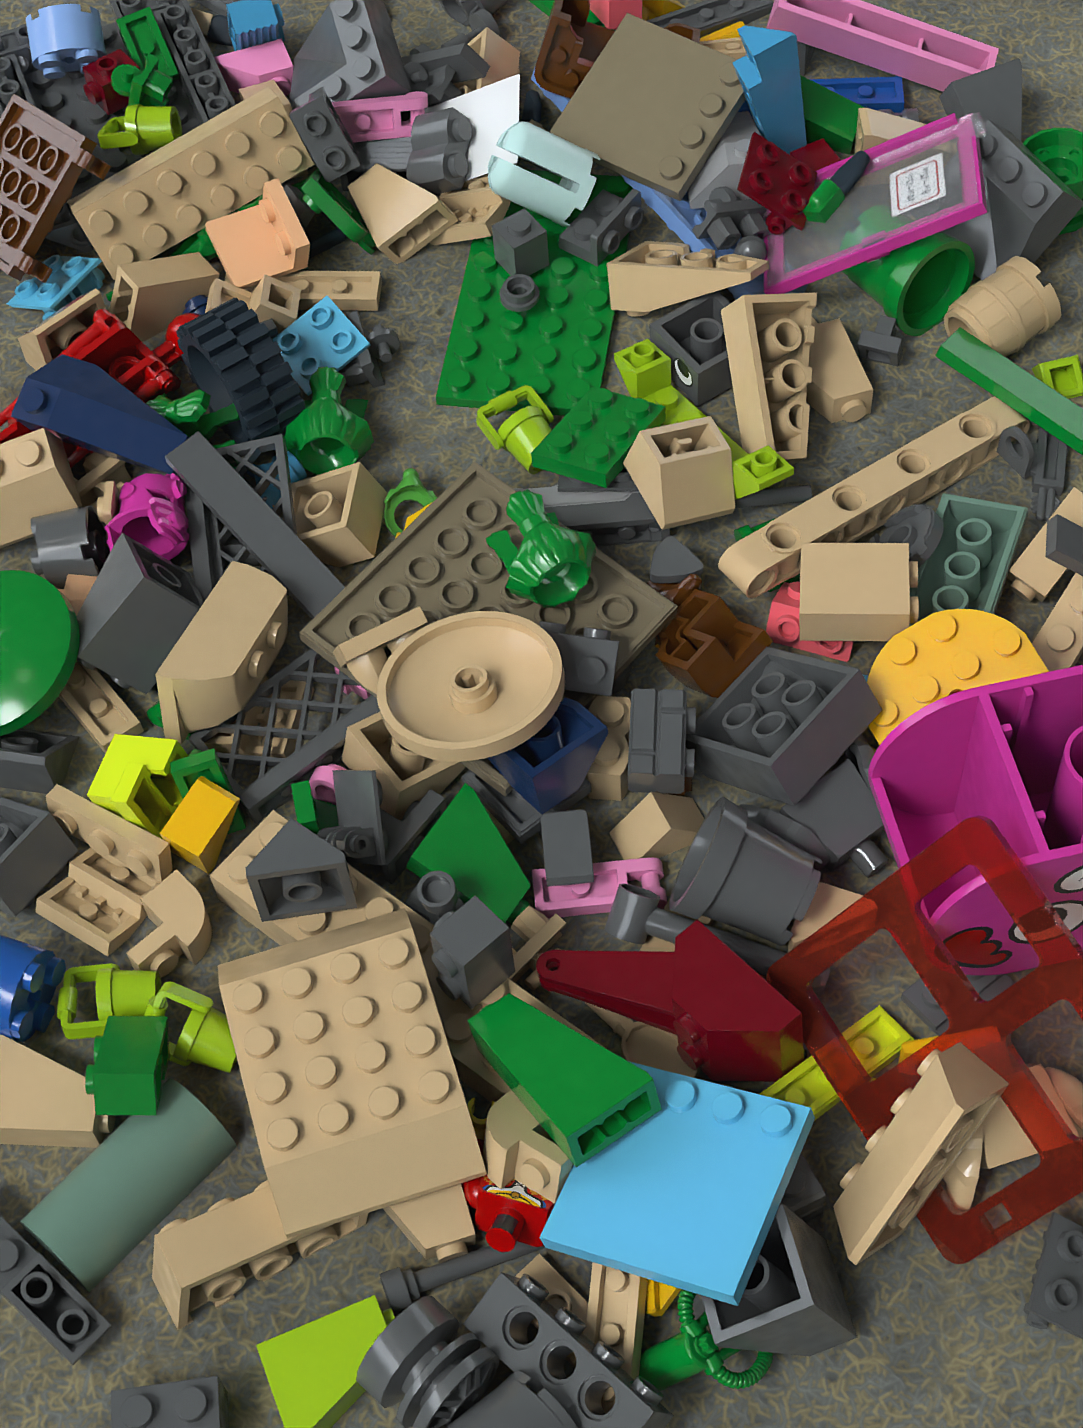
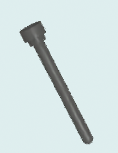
M517 1241L514 1249L510 1252H499L491 1246H487L412 1273L411 1268L401 1271L400 1267H397L379 1275L389 1307L394 1314L405 1310L412 1304V1301L420 1299L419 1293L538 1251L545 1248V1246L534 1247Z

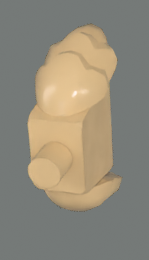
M1006 1040L977 1048L980 1059L1005 1079L1009 1085L943 1177L954 1208L965 1211L970 1209L974 1199L980 1168L991 1169L1078 1140L1083 1143V1083L1060 1069L1044 1068L1041 1064L1028 1063L1015 1067Z

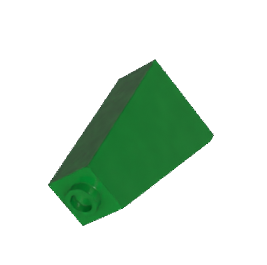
M510 993L493 1004L485 1006L479 1013L467 1020L478 1051L576 1168L662 1110L654 1080L646 1071Z

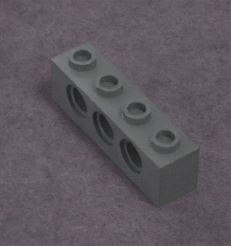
M501 1272L463 1323L511 1370L523 1372L531 1377L526 1384L536 1393L545 1388L562 1405L578 1428H665L674 1416L660 1403L664 1395L653 1384L641 1376H637L634 1380L621 1368L625 1362L622 1356L602 1341H598L595 1345L583 1334L587 1327L585 1323L564 1307H560L559 1310L555 1309L546 1300L549 1291L528 1274L524 1273L521 1278ZM536 1318L539 1324L538 1334L529 1343L527 1329L529 1324ZM574 1352L577 1361L576 1368L573 1374L567 1378L564 1372V1362L567 1356ZM612 1386L615 1392V1403L613 1408L608 1413H605L602 1408V1396L606 1389Z

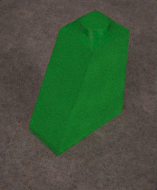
M800 75L807 144L823 138L833 151L850 155L853 145L856 143L858 109L864 107Z
M465 783L412 854L406 868L420 878L432 871L446 872L453 878L458 889V898L464 904L476 896L504 923L507 921L512 925L515 919L530 904L523 899V896L531 885L474 789Z

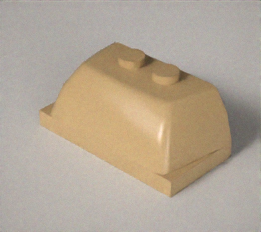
M232 561L156 672L155 676L165 739L178 740L182 744L189 733L216 727L244 709L266 677L288 635L287 589L272 575L248 564Z

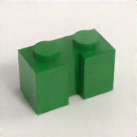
M108 1016L103 1036L97 1035L95 1037L94 1064L87 1065L85 1077L86 1094L94 1095L96 1115L157 1116L162 1094L161 1081L165 1080L170 1059L167 1016Z

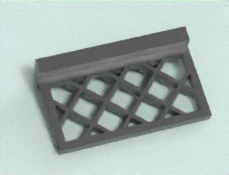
M279 434L217 448L216 450L225 460L232 459L239 464L235 471L241 477L249 470L262 478L253 489L260 497L270 484L281 491V498L272 510L278 516L283 512L284 520L282 518L281 520L297 535L285 437ZM276 449L277 459L266 473L252 465L261 452ZM278 474H279V481L275 479V477H276ZM186 484L184 486L187 487L185 497L194 583L205 602L227 569L225 561L228 563L232 561L244 563L251 553L244 546L235 558L224 553L223 545L232 533L226 526L223 529L221 528L222 522ZM263 566L260 568L261 571L269 574Z
M309 649L262 683L243 710L216 727L196 731L188 737L194 748L206 751L210 749L205 745V742L217 733L234 734L231 753H217L220 762L229 763L228 770L224 767L223 769L235 796L240 798L239 803L255 824L293 798L291 784L310 780L315 768L318 766L340 764L342 762L347 727L380 712L377 698L373 695L358 705L342 704L344 685H360L340 670L339 674L315 672L317 660L322 658V656L313 649ZM290 680L306 681L303 700L279 699L281 687ZM313 683L337 684L335 702L311 701ZM254 706L270 707L267 727L244 725L245 713ZM278 708L301 710L299 728H275ZM309 711L333 713L331 725L323 731L306 730ZM340 713L345 714L344 716H342V717L339 719ZM241 736H265L262 756L238 754ZM273 737L297 739L295 752L287 758L270 757ZM236 765L260 766L258 779L242 790L234 780Z

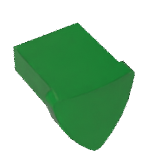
M309 780L291 784L298 823L315 834L323 828L339 826L336 805L315 800Z

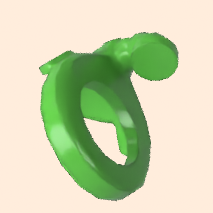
M408 468L403 472V479L395 489H390L384 500L385 525L395 537L398 532H403L397 526L394 519V512L398 504L411 500L425 507L437 499L432 490H427L419 478V473L413 468Z

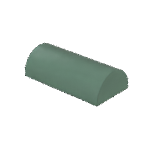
M943 493L936 511L943 520L944 527L940 543L930 558L918 568V587L910 588V596H918V621L932 613L951 609H973L995 615L1028 517V508Z
M169 1078L162 1085L157 1116L130 1115L21 1219L20 1224L90 1292L237 1145L218 1119L190 1091L177 1081Z

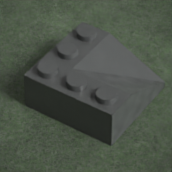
M334 0L328 5L295 56L289 100L292 111L309 102V94L321 87L324 88L331 102L399 96L411 92L383 1Z
M987 120L978 131L987 213L938 232L949 234L971 247L975 257L974 274L981 280L995 273L997 267L1014 256L1026 258L1034 264L1083 206V201L1011 132L990 120ZM960 154L945 171L948 200L911 214L919 224L965 206Z
M766 647L696 721L695 735H686V748L695 749L694 761L702 774L708 778L795 806L809 793L810 789L824 773L838 761L839 757L854 740L867 729L868 725L882 711V708L860 669Z

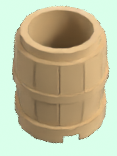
M1014 256L997 267L995 273L971 285L967 292L949 306L944 317L945 330L948 337H950L961 327L1004 357L1020 351L1037 334L1048 331L1060 320V302L1051 283L1043 287L1036 278L1041 273L1040 269L1026 258Z

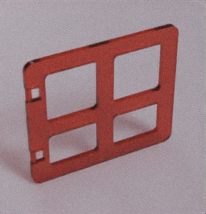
M972 816L964 819L769 967L766 981L802 1012L804 1044L867 1141L883 1125L889 1126L895 1117V1114L890 1111L892 1105L909 1087L915 1088L921 1079V1076L917 1073L918 1067L935 1049L943 1052L961 1042L1009 1083L1000 1097L1039 1153L1041 1162L1038 1167L967 1211L958 1210L941 1184L937 1185L916 1216L942 1256L954 1264L969 1262L1083 1192V1137H1078L1072 1133L1011 1042V1035L1016 1029L1059 1000L1069 1001L1083 1020V949L996 824L985 816ZM968 865H974L978 868L1039 957V965L1035 970L990 1001L984 1000L979 996L922 912L920 906L923 898ZM881 929H886L891 933L947 1016L949 1027L944 1033L878 1078H873L867 1073L813 991L812 983L816 977ZM1002 1203L1012 1219L994 1229L984 1213Z

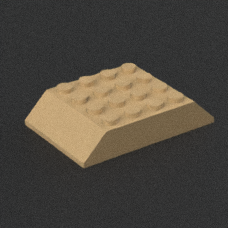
M405 908L218 965L219 989L264 1169L287 1238L487 1175L466 1100L414 931Z

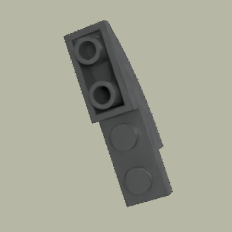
M0 1215V1294L63 1357L74 1365L112 1326Z

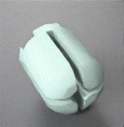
M520 121L513 124L501 134L496 146L562 177L558 185L506 160L491 155L488 163L489 187L495 194L551 219L563 227L570 226V224L564 221L570 216L574 208L581 211L584 209L595 185L597 177L590 175L593 158L600 160L598 154L588 149H583L529 122Z

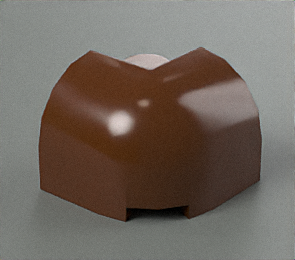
M694 589L678 607L677 614L658 633L662 640L658 653L655 656L666 670L687 688L710 697L719 698L766 647L770 646L773 640L764 629L738 621L720 596Z

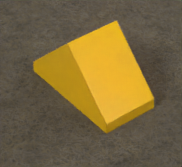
M200 776L166 823L160 835L163 840L170 843V851L209 874L216 865L240 798L205 777Z

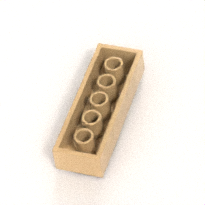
M268 86L72 198L67 203L113 280H115L118 265L150 260L205 228L206 222L226 216L261 196L265 182L278 178L282 184L315 164L278 95Z

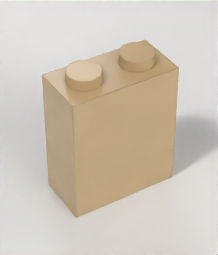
M801 543L800 641H889L894 635L908 628L909 624L917 623L919 601L918 596H910V588L918 587V561H909V543Z

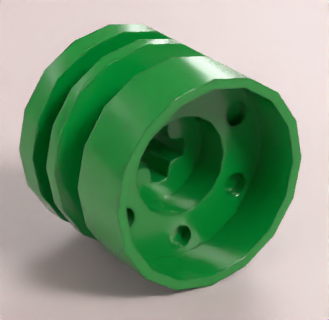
M1055 127L1039 131L1028 137L1023 144L1083 201V132L1072 128ZM1083 206L1058 235L1074 232L1083 227Z

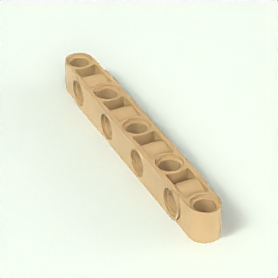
M995 396L991 397L737 541L723 553L719 560L718 568L748 598L758 597L780 583L800 574L801 543L855 542L884 525L889 517L901 509L922 503L997 457L999 454L996 451L1002 431L1009 426H1016L1027 434L1030 422ZM1011 436V442L1016 440L1014 437Z

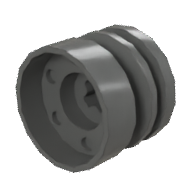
M427 1296L409 1305L378 1336L358 1368L356 1381L384 1408L394 1406L402 1401L398 1407L396 1419L405 1428L412 1426L413 1428H445L480 1401L497 1373L500 1360L488 1347L479 1349L481 1342L473 1333L463 1334L454 1340L460 1324L457 1318L433 1296Z

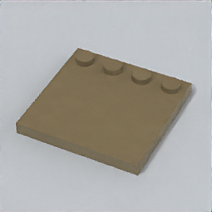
M627 13L551 128L550 133L598 154L600 160L593 158L594 163L681 201L746 100L732 63L737 59Z

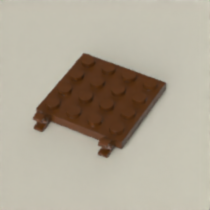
M15 94L12 95L0 117V269L21 281L26 273L46 283L53 269L35 259V254L44 238L51 233L54 220L63 204L70 199L73 187L82 170L86 169L104 180L111 166L92 155L97 143Z

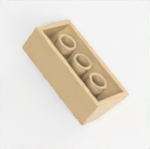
M45 428L0 444L1 549L33 537L31 518L82 507L63 441Z
M961 1042L943 1052L935 1049L923 1060L917 1069L921 1079L915 1088L909 1087L897 1098L890 1110L895 1114V1117L889 1126L883 1125L872 1135L865 1145L869 1155L863 1164L860 1162L855 1164L839 1184L844 1191L833 1208L847 1257L855 1265L899 1237L907 1229L1009 1085L1005 1079Z

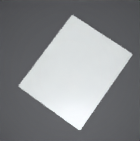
M520 74L425 109L426 114L453 107L469 118L472 136L465 153L468 164L465 181L488 174V163L491 155L512 164L518 163L517 155L496 146L502 133L513 124L519 122Z

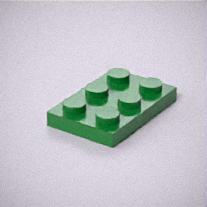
M592 386L531 452L532 467L607 488L624 469L623 462L639 431L660 427L666 420V408L663 405L648 402L642 398H633L611 392L605 388Z

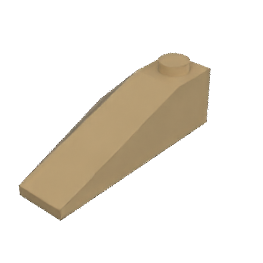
M644 241L607 263L611 310L627 311L628 316H644L652 310L749 282L769 269V261L737 254H728L715 258V250L708 248L702 249L700 252L690 253L688 244Z

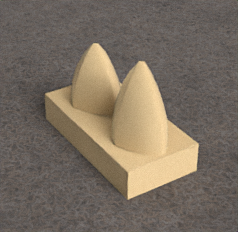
M416 607L339 644L333 653L341 668L347 665L359 683L377 694L378 679L387 661L383 648L387 646L393 653L403 641L422 629L428 621L421 607Z

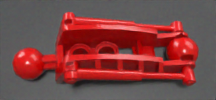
M105 308L99 309L94 314V323L59 355L63 354L96 364L143 402L147 403L159 395L167 394L170 391L174 392L180 388L181 380L169 369L178 361L184 362L181 356L184 353L179 348L177 342L179 339L177 330L179 329L178 327L201 315L197 313H184L175 317L168 325L165 335L166 341L151 351L115 314L110 313ZM18 397L0 413V427L6 422L9 427L0 432V444L33 432L11 417ZM63 442L70 468L74 467L86 454L94 452Z

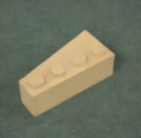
M817 293L743 295L721 310L742 449L748 454L769 445L790 465L807 458L810 405L806 403L807 385L811 384L812 367H808L810 345L814 343L815 326H811L812 309L816 307Z

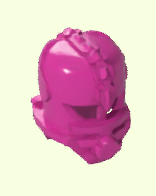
M146 473L135 477L132 481L126 482L122 486L118 498L120 505L119 514L105 526V530L108 533V540L106 542L109 545L110 552L122 533L167 560H171L185 548L189 540V534L187 533L189 524L185 515L184 496L187 494V487L184 486L186 483L174 473L171 475Z

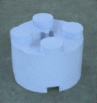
M60 4L39 9V17L34 20L31 14L26 17L32 63L35 68L43 71L45 78L58 79L66 75L65 72L80 71L84 74L82 67L102 56H106L98 9L90 6L91 13L81 12L80 4Z

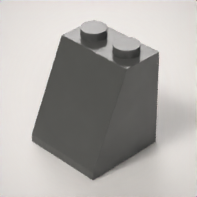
M122 533L114 544L77 614L80 634L77 661L90 670H95L97 667L108 673L115 683L125 689H129L132 686L147 694L156 684V672L204 603L189 572Z
M784 1204L779 1205L739 1305L735 1306L701 1295L713 1340L718 1347L810 1357L857 1338L826 1239Z

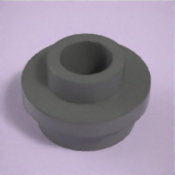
M512 275L504 281L500 289L501 304L511 311H527L538 303L539 288L533 279L527 275Z

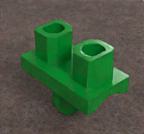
M150 53L146 57L143 72L130 64L119 65L112 72L111 85L120 95L129 96L128 106L137 104L143 106H169L170 99L166 97L170 93L174 79L158 71L159 58Z

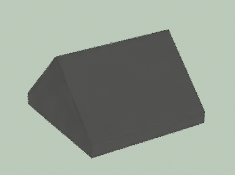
M22 728L0 736V787L48 794L56 784L62 786L79 736Z
M292 818L246 867V878L262 922L357 908V899L345 854Z

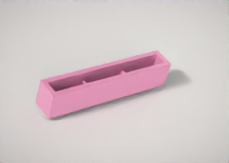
M774 0L767 24V29L794 33L797 36V41L942 92L953 81L994 67L999 48L862 0Z

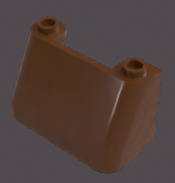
M554 0L535 66V79L541 88L570 99L615 32L614 30L587 22L590 11L589 0ZM682 23L669 24L664 28L697 43L700 41V29Z

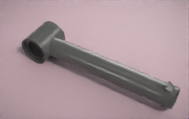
M621 883L619 884L604 930L618 939L635 944H645L648 935L675 944V937L695 922V920L658 908L660 897L657 894L635 885ZM703 924L758 974L781 982H787L792 986L822 996L831 968L803 958L794 957L786 952Z

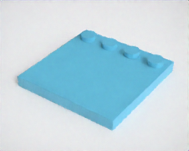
M630 1062L646 1071L653 1078L662 1110L577 1168L573 1165L539 1238L545 1248L738 1306L815 1120L811 1107Z

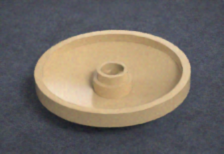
M467 612L433 622L403 641L393 651L382 668L377 684V701L387 730L399 744L409 751L440 761L463 762L480 760L517 747L534 736L547 724L562 700L565 688V672L556 643L536 623L521 616L505 612Z

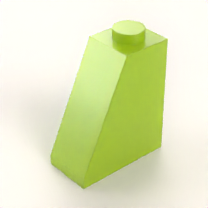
M375 1295L256 1345L284 1428H331L366 1391L356 1381L358 1368L375 1340L395 1318L391 1308L381 1312Z

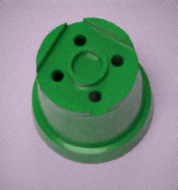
M888 208L874 210L859 222L863 227L855 237L852 234L848 236L841 255L863 247L864 242L887 234V236L893 235L917 224L904 217L894 221L893 211ZM935 233L892 250L889 255L869 263L867 261L842 270V272L881 305L887 317L895 318V325L902 332L909 336H921L944 321L949 306L968 291L974 275L975 257L968 244L949 234Z

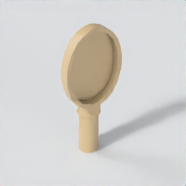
M586 1003L613 1029L615 1034L617 1033L622 1037L621 1053L623 1059L696 1078L697 1070H692L688 1067L677 1052V1035L639 1021L633 1022L628 1017Z

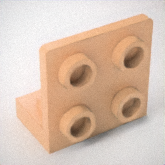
M278 178L264 183L263 199L259 200V205L206 222V232L232 285L246 289L259 284L264 275L278 278L308 267L310 242Z

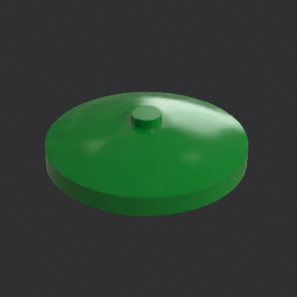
M21 570L0 571V736L9 734L29 724L56 700L72 674L79 651L80 634L78 620L68 599L48 580L34 573Z

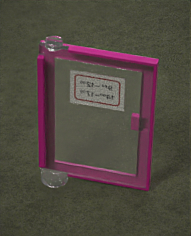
M953 113L865 150L864 152L868 154L870 161L863 175L854 187L844 195L845 200L826 223L811 222L806 218L802 231L792 225L780 235H774L770 231L764 238L767 251L765 260L769 261V269L764 272L765 294L787 293L867 261L869 263L889 255L892 250L987 213L979 138L988 135L981 113H971L959 119ZM852 156L815 171L817 172L813 193L825 179L830 180L835 172ZM769 210L762 216L765 223L767 216L771 213Z

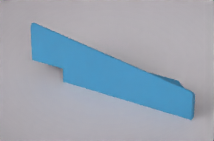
M744 25L737 30L747 55L732 62L760 135L790 154L791 151L807 145L797 36L788 31Z

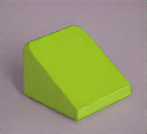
M1078 355L1040 363L1031 368L1037 379L1067 399L1083 396V373Z

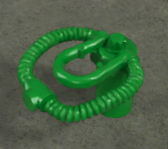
M681 1289L677 1301V1309L679 1310L677 1315L680 1316L679 1322L682 1323L680 1325L681 1328H679L681 1332L641 1352L639 1376L649 1381L659 1391L702 1371L707 1376H713V1379L717 1380L718 1383L732 1389H745L758 1383L770 1368L774 1353L758 1351L757 1359L748 1370L737 1373L726 1369L723 1366L724 1360L742 1349L722 1348L719 1350L718 1346L714 1343L712 1334L706 1328L709 1325L706 1311L698 1319H694L695 1315L692 1308L696 1293Z

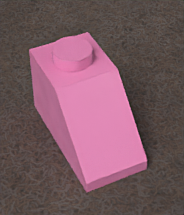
M282 38L214 57L229 91L239 93L238 89L274 79L285 96L291 92L294 66Z

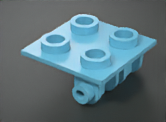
M53 255L42 262L53 269L47 282L43 283L36 277L22 282L14 291L16 295L6 304L14 308L43 310L45 315L42 319L44 321L79 296L95 288L98 290L103 286L102 280L105 279V276L97 268L102 261L100 258Z
M325 296L272 339L281 348L282 352L280 354L284 361L289 363L293 371L290 373L291 376L308 396L312 393L309 385L310 377L317 371L318 367L336 368L337 371H340L371 345L328 296Z

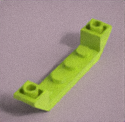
M649 339L614 353L615 363L630 396L665 406L666 420L661 426L707 417L671 385V359ZM719 428L731 448L735 500L763 490L794 475V467L769 445L748 454Z

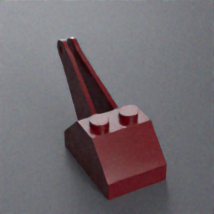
M698 919L675 937L674 952L549 950L541 954L537 959L536 969L538 978L544 989L578 999L677 1035L678 1046L676 1049L684 1063L692 1070L700 1068L711 1080L776 1082L804 1061L802 1012Z

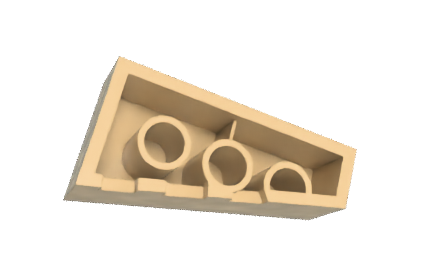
M266 1180L250 1194L236 1200L234 1198L222 1199L212 1205L202 1215L190 1220L180 1218L164 1226L158 1234L154 1235L152 1279L177 1330L193 1322L189 1314L191 1311L209 1301L213 1302L217 1309L234 1299L233 1294L244 1286L246 1280L253 1276L257 1280H263V1282L270 1279L291 1264L293 1260L292 1254L299 1251L302 1258L309 1257L365 1225L368 1213L287 1238L269 1182Z

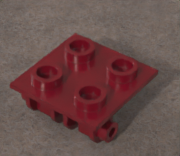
M754 132L750 140L737 190L771 211L767 216L766 225L772 234L780 235L792 225L802 231L806 221L802 210L809 203L813 193L817 172L777 147L773 142Z

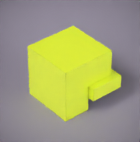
M114 734L87 796L94 804L163 839L160 832L183 800L171 774L170 762L188 757V754L178 740Z

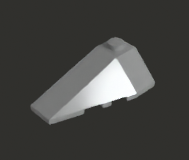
M749 111L737 112L687 190L690 209L704 208V203L706 200H709L711 191L717 187L726 186L734 192L735 197H739L740 200L751 199L737 190L752 134L756 132L760 135Z

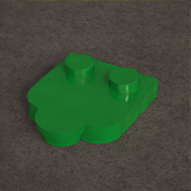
M317 168L301 187L306 193L302 197L303 200L315 213L320 214L323 211L349 239L356 244L358 243L367 253L372 255L376 251V244L360 212L331 182L325 181Z

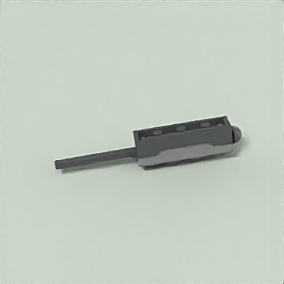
M558 485L528 489L533 493L542 495L545 512H555L558 521L569 529L589 533L596 546L663 541L667 536H670V528L665 530L660 528L639 491L558 492ZM811 485L766 488L736 499L735 508L806 502L812 498ZM514 488V490H516L517 492L527 490L523 488Z

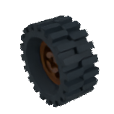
M233 298L178 327L177 336L179 339L177 342L179 348L184 353L181 355L184 364L189 367V376L198 389L211 395L208 406L210 409L209 413L216 412L232 403L236 407L240 420L222 426L221 429L225 434L227 433L230 439L235 440L237 444L279 434L285 436L286 426L296 419L306 407L304 400L298 395L301 392L299 385L290 374L293 371L289 363L285 362L280 354L282 352L276 341L273 342L271 339L270 331L264 323L260 324L258 315L252 308L249 310L244 301Z

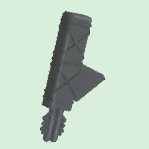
M1009 426L1002 431L996 452L1023 479L1032 476V492L1038 494L1031 498V505L1033 506L1030 509L1032 513H1036L1038 521H1042L1045 518L1047 522L1061 504V501L1055 495L1061 496L1063 491L1068 445L1039 426L1036 443H1031L1027 435L1020 428ZM1011 436L1017 439L1020 444H1012Z

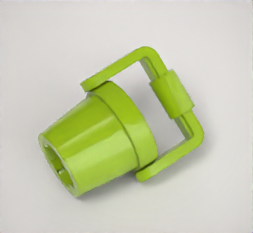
M129 105L126 108L125 116L111 118L101 128L97 136L101 149L129 146L135 155H142L158 150L181 137L182 125L179 113L174 106Z
M524 385L514 391H507L480 407L477 411L476 423L496 450L503 448L510 452L532 475L542 471V469L532 467L531 452L552 431L549 424L554 421V418L531 386ZM527 399L531 406L522 408L512 414L503 422L498 432L488 421L489 417L496 416Z
M111 963L69 968L64 974L63 987L60 988L58 994L57 1017L61 1020L60 1023L64 1036L71 1040L94 1038L97 1035L103 1036L108 1016H144L149 1000L152 997H156L162 987L159 971L120 970L118 965ZM96 981V1006L99 1021L74 1023L77 1015L78 1000L76 983Z
M165 982L156 997H152L149 1000L144 1016H165L168 998L192 1008L177 1044L169 1042V1060L183 1066H188L191 1062L231 1073L236 1064L237 1057L226 1014L213 1007V1000L175 982Z

